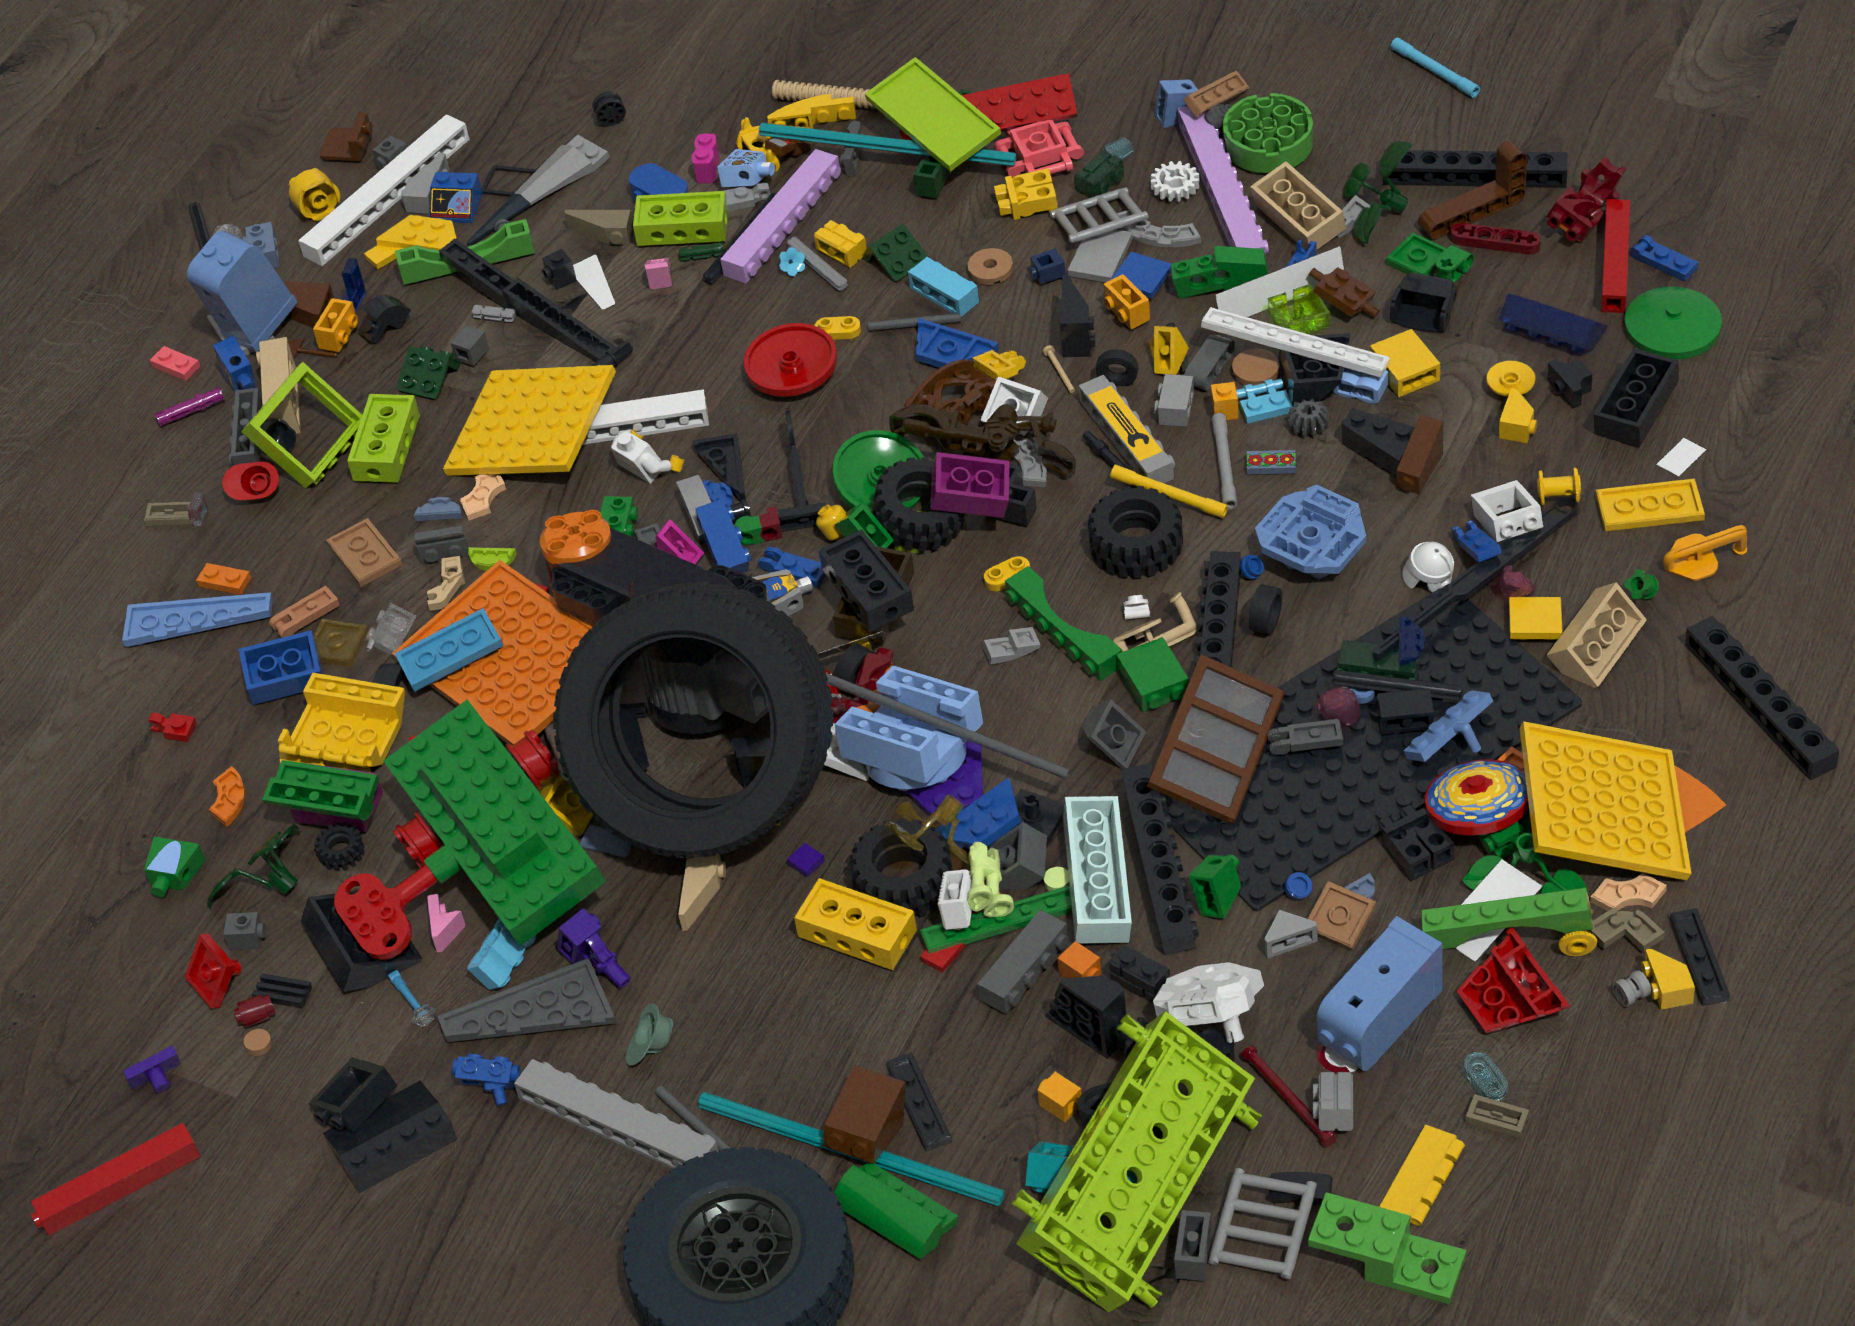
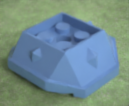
M1317 484L1308 487L1306 491L1295 492L1282 497L1255 527V536L1263 554L1284 563L1288 569H1297L1318 580L1329 574H1339L1366 543V533L1359 504Z

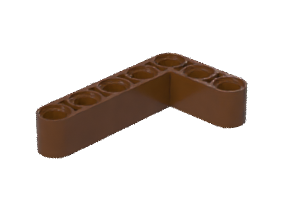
M1512 141L1503 142L1498 147L1496 153V180L1424 211L1418 218V225L1432 239H1439L1450 234L1452 226L1457 223L1473 224L1520 203L1526 193L1527 156Z

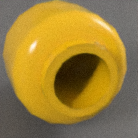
M826 505L822 507L818 512L817 527L828 540L839 541L845 538L834 525L837 521L847 516L845 510L840 505Z

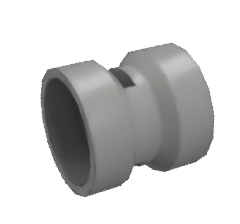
M1639 970L1630 973L1627 979H1619L1612 984L1615 997L1624 1007L1634 1004L1637 998L1643 999L1649 996L1652 992L1648 979Z

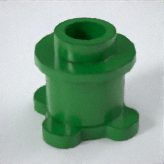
M1637 569L1630 579L1624 581V587L1629 589L1633 599L1639 600L1642 598L1647 600L1657 594L1659 583L1653 575H1645L1643 570Z

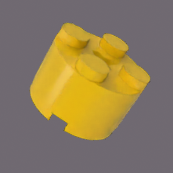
M317 168L303 171L289 181L290 200L306 218L317 221L323 220L335 209L337 202H340V192L337 186L326 174Z

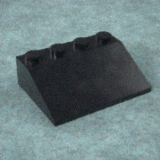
M352 891L349 893V895H353L358 891ZM335 894L308 897L301 922L343 992L369 988L387 979V975L395 970L398 972L404 971L422 961L421 955L411 940L400 954L391 959L379 960L372 958L360 946L337 913L334 905ZM397 938L390 939L386 947L393 946Z
M421 1081L386 1098L355 1132L344 1129L338 1130L335 1127L323 1132L326 1141L358 1193L365 1191L457 1140L451 1120L440 1103Z

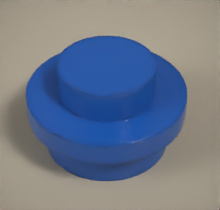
M1246 555L1241 559L1240 569L1246 578L1253 580L1261 575L1264 570V564L1260 557Z

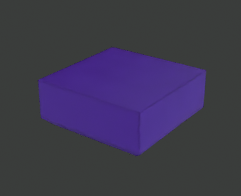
M806 843L787 859L789 866L806 877L825 861L823 854Z

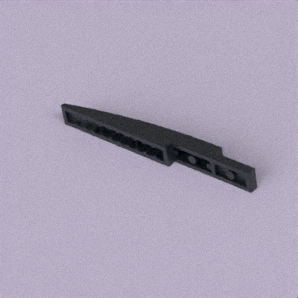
M453 239L439 250V255L442 259L472 280V286L504 308L514 309L518 317L568 347L595 361L605 356V352H611L617 348L520 278L513 280L457 239Z

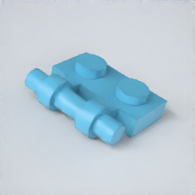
M1268 379L1264 380L1262 384L1254 386L1248 384L1244 385L1242 389L1236 390L1238 399L1246 397V400L1240 401V409L1247 424L1288 414L1289 409L1293 408L1286 390L1276 392L1277 389L1283 388L1282 379L1274 381ZM1265 392L1267 393L1266 395H1262V396H1258V397L1255 396V395H1257V394H1261V393H1265Z

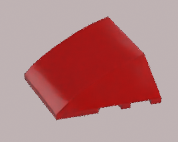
M1513 927L1509 928L1506 932L1507 936L1498 947L1496 945L1491 950L1492 954L1482 966L1478 965L1457 990L1461 999L1486 1033L1496 1032L1525 1021L1571 1008L1570 1004L1546 975Z

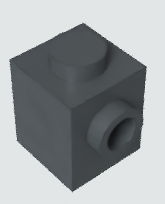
M391 135L372 150L376 166L382 170L407 148L406 143Z
M465 326L451 342L454 358L472 366L489 349L485 332L469 326Z
M258 912L231 913L226 915L223 935L229 950L261 949L262 938L266 937V925L264 922H261Z

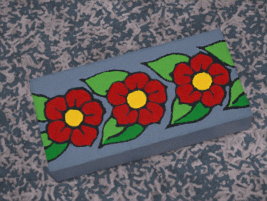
M1296 450L1247 451V474L1296 473Z

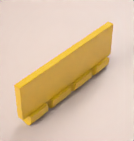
M1425 1125L1379 1207L1410 1215V1223L1421 1226L1430 1210L1429 1206L1433 1205L1442 1188L1441 1184L1445 1183L1454 1166L1453 1162L1457 1161L1465 1144L1457 1139V1135Z

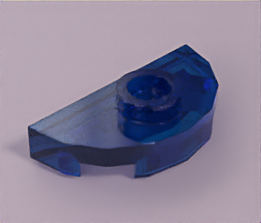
M1399 616V665H1405L1417 660L1422 654L1425 636L1423 629L1413 623L1412 619Z

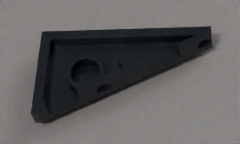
M738 433L692 440L694 450L719 478L730 487L739 500L746 499Z

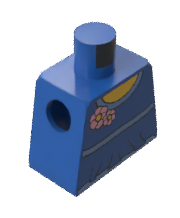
M231 336L214 344L213 348L219 370L233 391L255 388V378L251 364L235 337ZM231 358L235 360L232 364L230 363Z

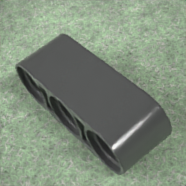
M1213 333L1207 337L1184 374L1193 376L1195 388L1205 391L1210 389L1233 354L1234 340Z

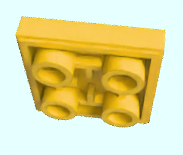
M1509 597L1510 639L1552 640L1560 638L1562 635L1561 597Z

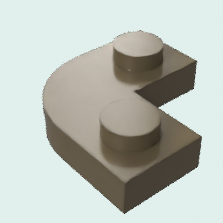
M1616 908L1605 912L1593 920V930H1587L1588 933L1593 934L1597 938V943L1603 949L1625 935L1643 953L1646 949H1650L1662 941L1665 932L1639 910L1636 913L1617 911Z

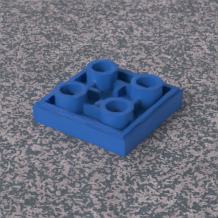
M1130 252L1112 279L1123 274L1147 298L1152 299L1171 273V263Z

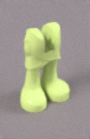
M974 842L969 851L970 878L972 883L971 889L968 892V905L973 911L984 909L983 913L988 917L1006 916L1013 911L1014 902L1010 895L999 893V882L1002 880L999 852L994 848H990L987 851L985 844Z

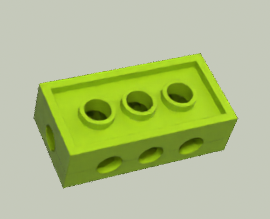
M725 191L636 196L633 228L637 246L726 241L729 210Z
M369 394L347 460L353 481L399 482L420 417L414 395Z

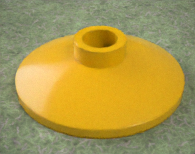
M1504 361L1490 368L1487 373V384L1492 391L1502 396H1509L1511 388H1516L1523 395L1533 388L1535 373L1528 365L1522 362Z

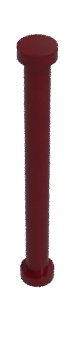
M1253 1045L1245 1048L1241 1057L1246 1062L1249 1061L1321 1138V1144L1324 1147L1334 1144L1337 1140V1135L1334 1131H1321L1319 1129V1120L1313 1119V1113L1257 1054L1258 1050Z

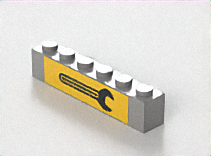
M1104 375L1080 384V403L1132 470L1137 474L1162 483L1173 480L1175 462L1172 456L1165 453L1161 442L1153 438L1147 425L1144 426L1137 412L1130 409L1124 396L1121 397L1117 392L1115 384L1109 382Z

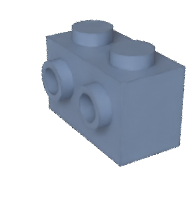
M272 222L245 227L246 236L243 237V240L259 247L273 268L280 267L277 238Z

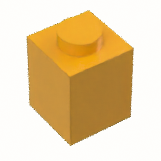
M1235 382L1211 385L1213 414L1223 413L1226 416V420L1239 419Z
M1054 1072L1048 1079L1046 1078L1040 1083L1037 1090L1039 1106L1063 1122H1066L1078 1110L1077 1103L1078 1098L1082 1095L1081 1088L1057 1072Z

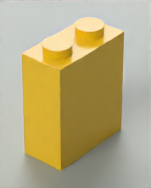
M1412 329L1370 345V352L1390 357L1389 365L1386 368L1388 371V386L1397 397L1440 381V362Z

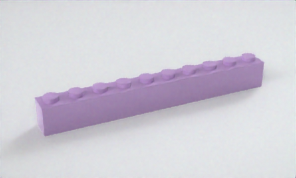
M1188 106L1178 108L1179 127L1229 246L1264 249L1266 255L1269 253L1268 243L1262 239L1261 227L1256 225L1255 213L1253 210H1250L1248 196L1243 195L1242 183L1237 181L1236 169L1231 167V158L1228 152L1225 153L1224 141L1222 138L1219 139L1218 128L1208 121L1205 113L1196 117Z

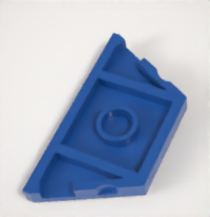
M921 318L918 319L917 361L941 368L953 361L963 359L973 361L972 358L991 350L995 352L999 350L998 342Z
M1005 779L936 828L935 832L939 831L944 836L945 841H949L953 847H966L970 850L974 842H981L989 846L1021 823L1010 779Z

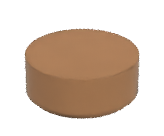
M264 1029L251 1030L245 1035L243 1041L247 1053L252 1056H261L267 1053L272 1046L270 1034Z

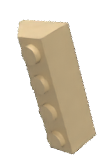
M1616 582L1596 588L1548 652L1547 656L1563 675L1596 688L1604 680L1647 619Z

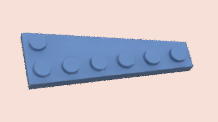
M271 592L129 604L127 606L122 641L125 647L140 646L157 640L271 617L273 597Z

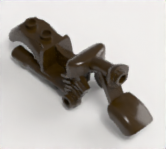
M911 404V406L894 412L889 419L891 432L903 437L908 434L924 438L927 436L934 437L938 440L944 451H949V454L1009 461V463L1019 453V446L1013 439L1020 431H1030L1037 454L1042 457V462L1046 469L1056 472L1062 478H1069L1075 473L1076 459L1072 453L1060 444L1042 440L1040 432L1048 438L1049 434L1055 431L1057 419L1053 418V412L1043 416H1018L1016 410L1011 405L1003 404L994 411L985 423V426L972 428L958 421L959 411L954 410L952 413L928 405Z

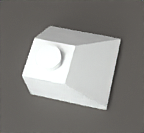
M998 377L981 421L986 423L994 411L1003 404L1011 405L1016 410L1018 416H1041L1048 398L1040 390ZM1020 431L1019 434L1025 436L1028 431Z

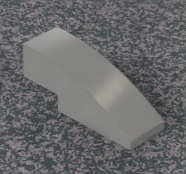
M696 475L677 481L676 485L691 526H693L697 540L700 543L704 542L705 539L696 520L695 508L709 504L711 501L700 476Z

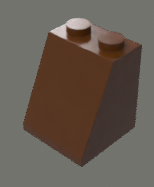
M855 1065L824 1124L823 1147L874 1164L903 1127L906 1082Z

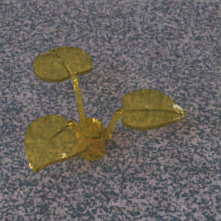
M947 794L935 812L924 821L914 811L910 801L901 803L896 807L895 811L902 818H906L907 821H913V819L922 821L924 826L916 834L910 835L894 822L887 821L885 823L888 829L899 837L903 843L917 851H922L924 848L917 839L936 820L945 826L952 823L947 843L950 845L949 848L961 861L970 866L969 854L953 840L956 826L960 822L956 817L964 808V805L952 795Z

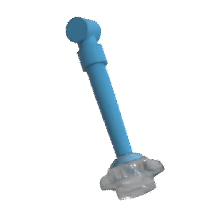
M397 970L388 974L387 977L391 984L403 994L415 1009L411 1022L420 1027L429 1025L434 1019L436 1009L427 1004L420 1006Z

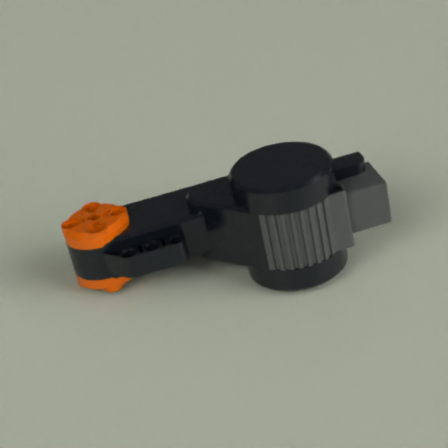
M597 510L573 512L562 516L550 517L545 522L546 528L540 536V547L557 608L591 625H594L606 614L632 599L666 586L688 582H712L716 585L718 583L734 586L735 589H744L754 593L759 599L764 598L769 601L767 587L763 582L723 565H716L708 570H703L702 567L611 528ZM675 637L661 639L654 642L638 658L651 715L660 725L667 729L686 734L710 733L726 728L741 718L755 724L769 711L763 690L755 676L741 660L721 646L695 638Z

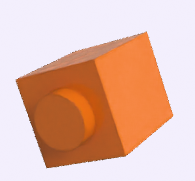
M1076 941L1057 958L1059 974L1066 979L1101 976L1102 974L1100 957Z

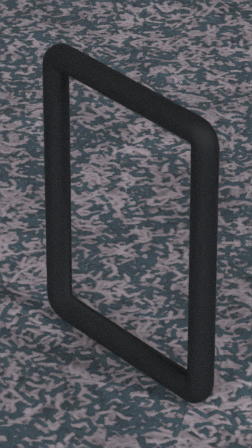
M494 165L481 188L482 193L512 196L515 193L486 189L495 170L535 173L538 169Z

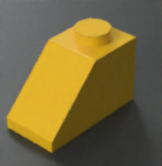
M1511 388L1499 421V438L1528 443L1530 435L1535 434L1537 428V420H1534V409L1516 388Z

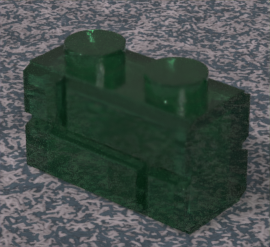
M1103 150L1074 175L1075 190L1082 195L1086 194L1088 198L1107 193L1115 182H1120L1124 177L1122 159L1115 155L1112 156L1111 153Z

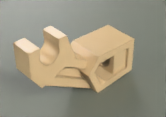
M460 556L442 558L441 576L443 583L427 591L430 611L447 606L459 587L465 584Z

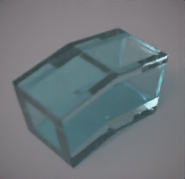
M1125 137L1104 145V155L1109 164L1124 160L1133 154V144Z

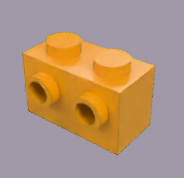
M1122 274L1104 283V305L1108 310H1112L1117 315L1121 323H1125L1132 330L1150 320L1149 299L1127 277Z
M334 298L330 300L313 328L319 349L340 352L343 345L347 343L349 335L358 324V316L355 313L353 302Z

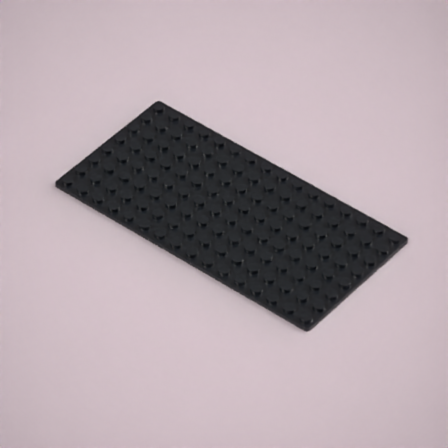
M1447 584L1277 687L1283 690L1285 694L1271 730L1287 727V725L1338 719L1343 736V745L1289 751L1287 754L1275 755L1271 753L1269 747L1273 742H1270L1267 738L1234 824L1225 822L1165 795L1168 808H1164L1163 812L1164 814L1169 813L1173 830L1203 860L1209 855L1226 856L1231 854L1238 858L1239 866L1236 870L1241 887L1237 895L1253 911H1260L1286 894L1284 884L1291 874L1301 872L1312 878L1380 835V819L1389 816L1396 822L1400 820L1399 812L1402 808L1411 805L1416 810L1424 807L1426 805L1425 794L1429 785L1444 771L1469 761L1498 760L1509 748H1517L1521 745L1520 726L1523 721L1551 726L1582 706V699L1518 642L1510 639L1509 634L1469 599L1454 602L1382 659H1373V649L1447 593ZM1334 670L1461 686L1459 701L1431 698L1434 722L1444 716L1450 707L1460 702L1467 692L1476 690L1490 693L1493 702L1468 723L1481 746V750L1472 753L1463 733H1457L1425 762L1407 759L1404 750L1411 745L1413 739L1421 736L1426 730L1381 734L1377 711V694L1387 692L1375 690V696L1370 702L1356 703L1349 697V687L1338 686L1332 683ZM1262 696L1235 714L1261 725L1271 700ZM1223 720L1190 740L1187 744L1241 768H1245L1257 735ZM1177 750L1172 752L1162 776L1165 780L1228 808L1240 781V778Z

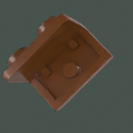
M359 112L353 128H331L320 152L321 159L361 161L373 131L372 122H369L368 114Z

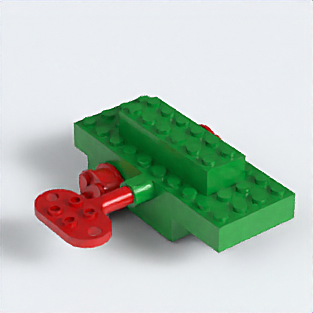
M467 699L383 760L427 819L429 825L416 811L414 813L415 817L403 826L398 824L396 826L397 829L393 831L420 867L411 876L394 888H386L374 875L367 873L356 874L346 879L339 886L335 894L334 905L337 913L360 946L372 958L384 960L391 959L400 954L408 946L412 938V926L404 913L405 906L439 881L443 884L462 869H464L520 946L607 882L588 854L539 792L542 789L541 785L552 776L558 778L560 771L554 756L542 744L533 729L529 732L527 730L523 732L524 737L514 745L508 743L506 745L509 750L508 752ZM360 886L357 893L349 895L353 887ZM397 938L393 946L386 947L390 939Z

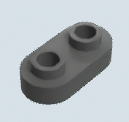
M1228 104L1212 106L1205 113V116L1213 126L1222 129L1223 119L1231 106Z

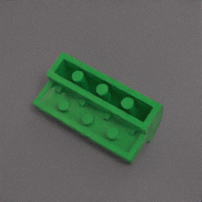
M282 760L276 777H270L262 800L269 806L367 820L374 810L372 800L380 779L376 774Z
M870 1162L861 1168L855 1165L849 1168L839 1181L834 1192L841 1203L843 1211L919 1259H922L938 1247L940 1237L957 1225L958 1215L878 1165Z

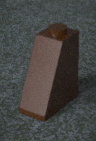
M283 282L298 301L286 317L314 328L330 300L334 298L330 283Z
M1420 415L1397 468V488L1420 494L1443 456L1444 421Z

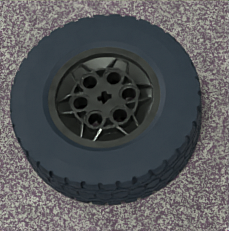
M734 1147L722 1149L721 1152L715 1150L704 1153L700 1158L696 1156L685 1161L686 1164L683 1166L680 1164L670 1170L667 1176L663 1175L655 1182L654 1188L650 1187L642 1197V1202L639 1201L633 1212V1217L630 1218L627 1233L625 1234L623 1265L632 1301L642 1326H836L837 1319L840 1320L846 1309V1303L848 1304L854 1279V1256L843 1208L836 1194L824 1178H821L820 1174L811 1167H807L804 1162L796 1158L792 1159L790 1155L778 1151L774 1153L773 1150L764 1148L755 1150L754 1147H741L736 1150Z

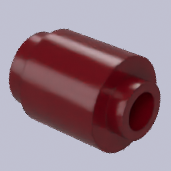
M260 994L237 1003L238 1008L234 1009L238 1024L244 1023L246 1028L270 1019V1016L276 1014L269 994L265 996Z

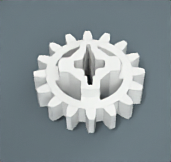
M1170 161L1168 166L1161 164V169L1155 168V174H1151V190H1154V195L1160 194V199L1168 197L1169 202L1173 198H1176L1178 202L1181 201V197L1189 199V193L1195 195L1196 189H1199V173H1196L1195 167L1190 168L1189 163L1182 165L1181 161L1177 164Z

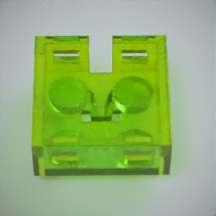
M1311 284L1293 289V305L1288 307L1287 294L1285 292L1267 298L1268 313L1277 326L1305 334L1330 327V312L1320 297L1313 292L1314 288Z

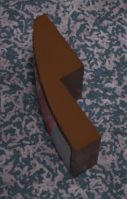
M772 137L765 140V149L772 150L773 153L779 156L787 153L797 156L810 149V144L799 140Z

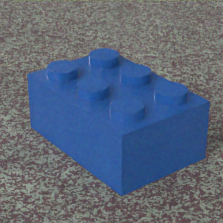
M312 630L239 649L246 688L253 705L301 693L312 673L323 674L318 646Z

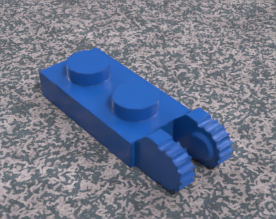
M1473 521L1466 522L1467 532L1465 535L1461 528L1457 526L1452 528V534L1459 543V546L1478 563L1502 554L1500 545L1484 531L1478 529Z
M768 547L764 553L767 558L761 557L758 561V566L770 573L785 569L790 570L795 581L808 576L812 586L815 588L819 587L826 576L822 571L820 562L787 552L783 553L776 547Z

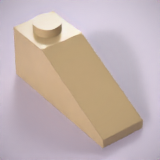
M720 853L710 857L698 858V856H694L693 858H687L678 914L682 931H688L720 889L721 878L726 876V864L721 862Z

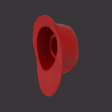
M268 462L243 463L234 465L226 471L223 476L222 485L226 494L235 500L262 499L270 496L276 490L279 484V475L277 469Z

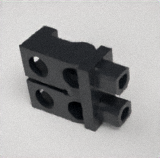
M1408 805L1399 812L1400 820L1395 822L1389 816L1379 820V831L1383 836V846L1386 850H1389L1390 854L1405 869V875L1410 882L1431 872V867L1435 870L1454 860V842L1441 828L1436 826L1423 808L1417 811L1414 807Z

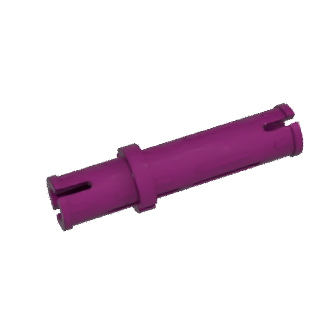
M217 387L201 395L199 393L195 394L194 398L154 414L160 427L199 410L205 411L207 407L225 399L220 388Z

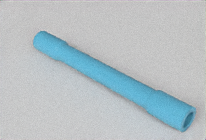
M1397 37L1392 41V50L1406 58H1410L1453 84L1470 97L1475 98L1479 94L1480 86L1465 77H1461L1416 50L1402 39Z

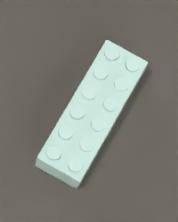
M1118 796L1065 797L1063 822L1075 941L1078 943H1129L1132 921Z

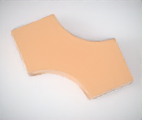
M500 474L475 476L476 485L474 489L460 500L468 521L491 513L490 504L493 498L506 490L505 483Z
M1644 873L1629 881H1614L1606 878L1591 895L1590 902L1606 911L1616 908L1618 911L1630 905H1642L1652 909L1666 892L1667 885Z

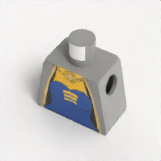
M787 569L752 577L766 585L770 603L776 606L775 609L778 611L782 610L788 616L803 609L802 594L813 590L808 576L795 581L790 570Z

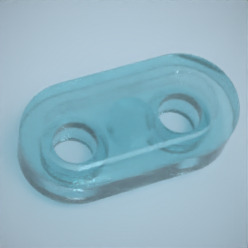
M1482 1052L1469 1054L1464 1060V1073L1481 1096L1497 1101L1503 1100L1508 1093V1080L1487 1054Z

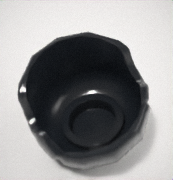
M272 418L262 425L261 428L286 451L290 452L296 442V432L286 421L280 418Z

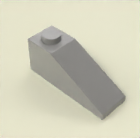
M445 153L439 154L408 180L405 189L401 191V202L404 203L406 212L429 214L430 186L435 172H449L450 170Z

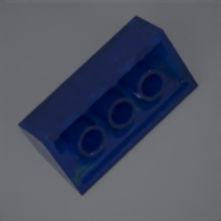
M1507 293L1498 319L1506 322L1504 326L1506 328L1518 331L1520 327L1527 330V335L1536 338L1544 335L1549 337L1548 342L1560 346L1562 342L1571 344L1569 349L1583 353L1584 349L1592 351L1608 327L1606 324Z

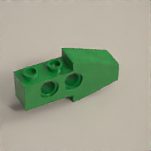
M1214 246V254L1171 263L1172 279L1179 299L1219 289L1227 291L1269 274L1264 249Z

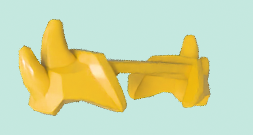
M746 117L741 121V131L736 142L737 148L742 149L743 141L749 150L763 152L766 162H773L775 172H777L780 167L779 158L782 156L773 153L772 150L765 149V140L770 139V137L760 136V126L752 127L749 118ZM757 141L764 143L761 148L755 147L752 144Z

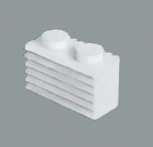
M967 869L943 873L938 906L943 926L946 930H959L970 925L972 909L968 905V892L971 889L972 880L970 879L971 875H969L970 871Z

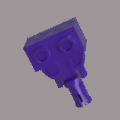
M583 908L559 927L557 949L571 964L589 958L592 966L596 967L598 974L605 973L619 989H622L630 982L631 976L617 963V954L615 952L611 953L600 938L601 923L594 914H589Z

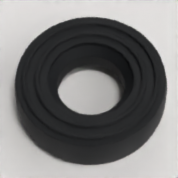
M1114 349L1105 351L1098 357L1096 362L1097 377L1104 375L1109 382H1113L1118 387L1128 386L1137 378L1138 362L1132 354ZM1112 364L1122 365L1126 368V371L1116 373L1109 370L1108 366Z

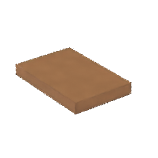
M368 518L326 540L328 547L360 587L403 565L400 557Z

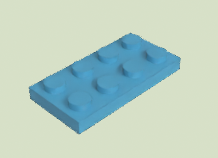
M484 608L395 653V656L415 692L504 645Z

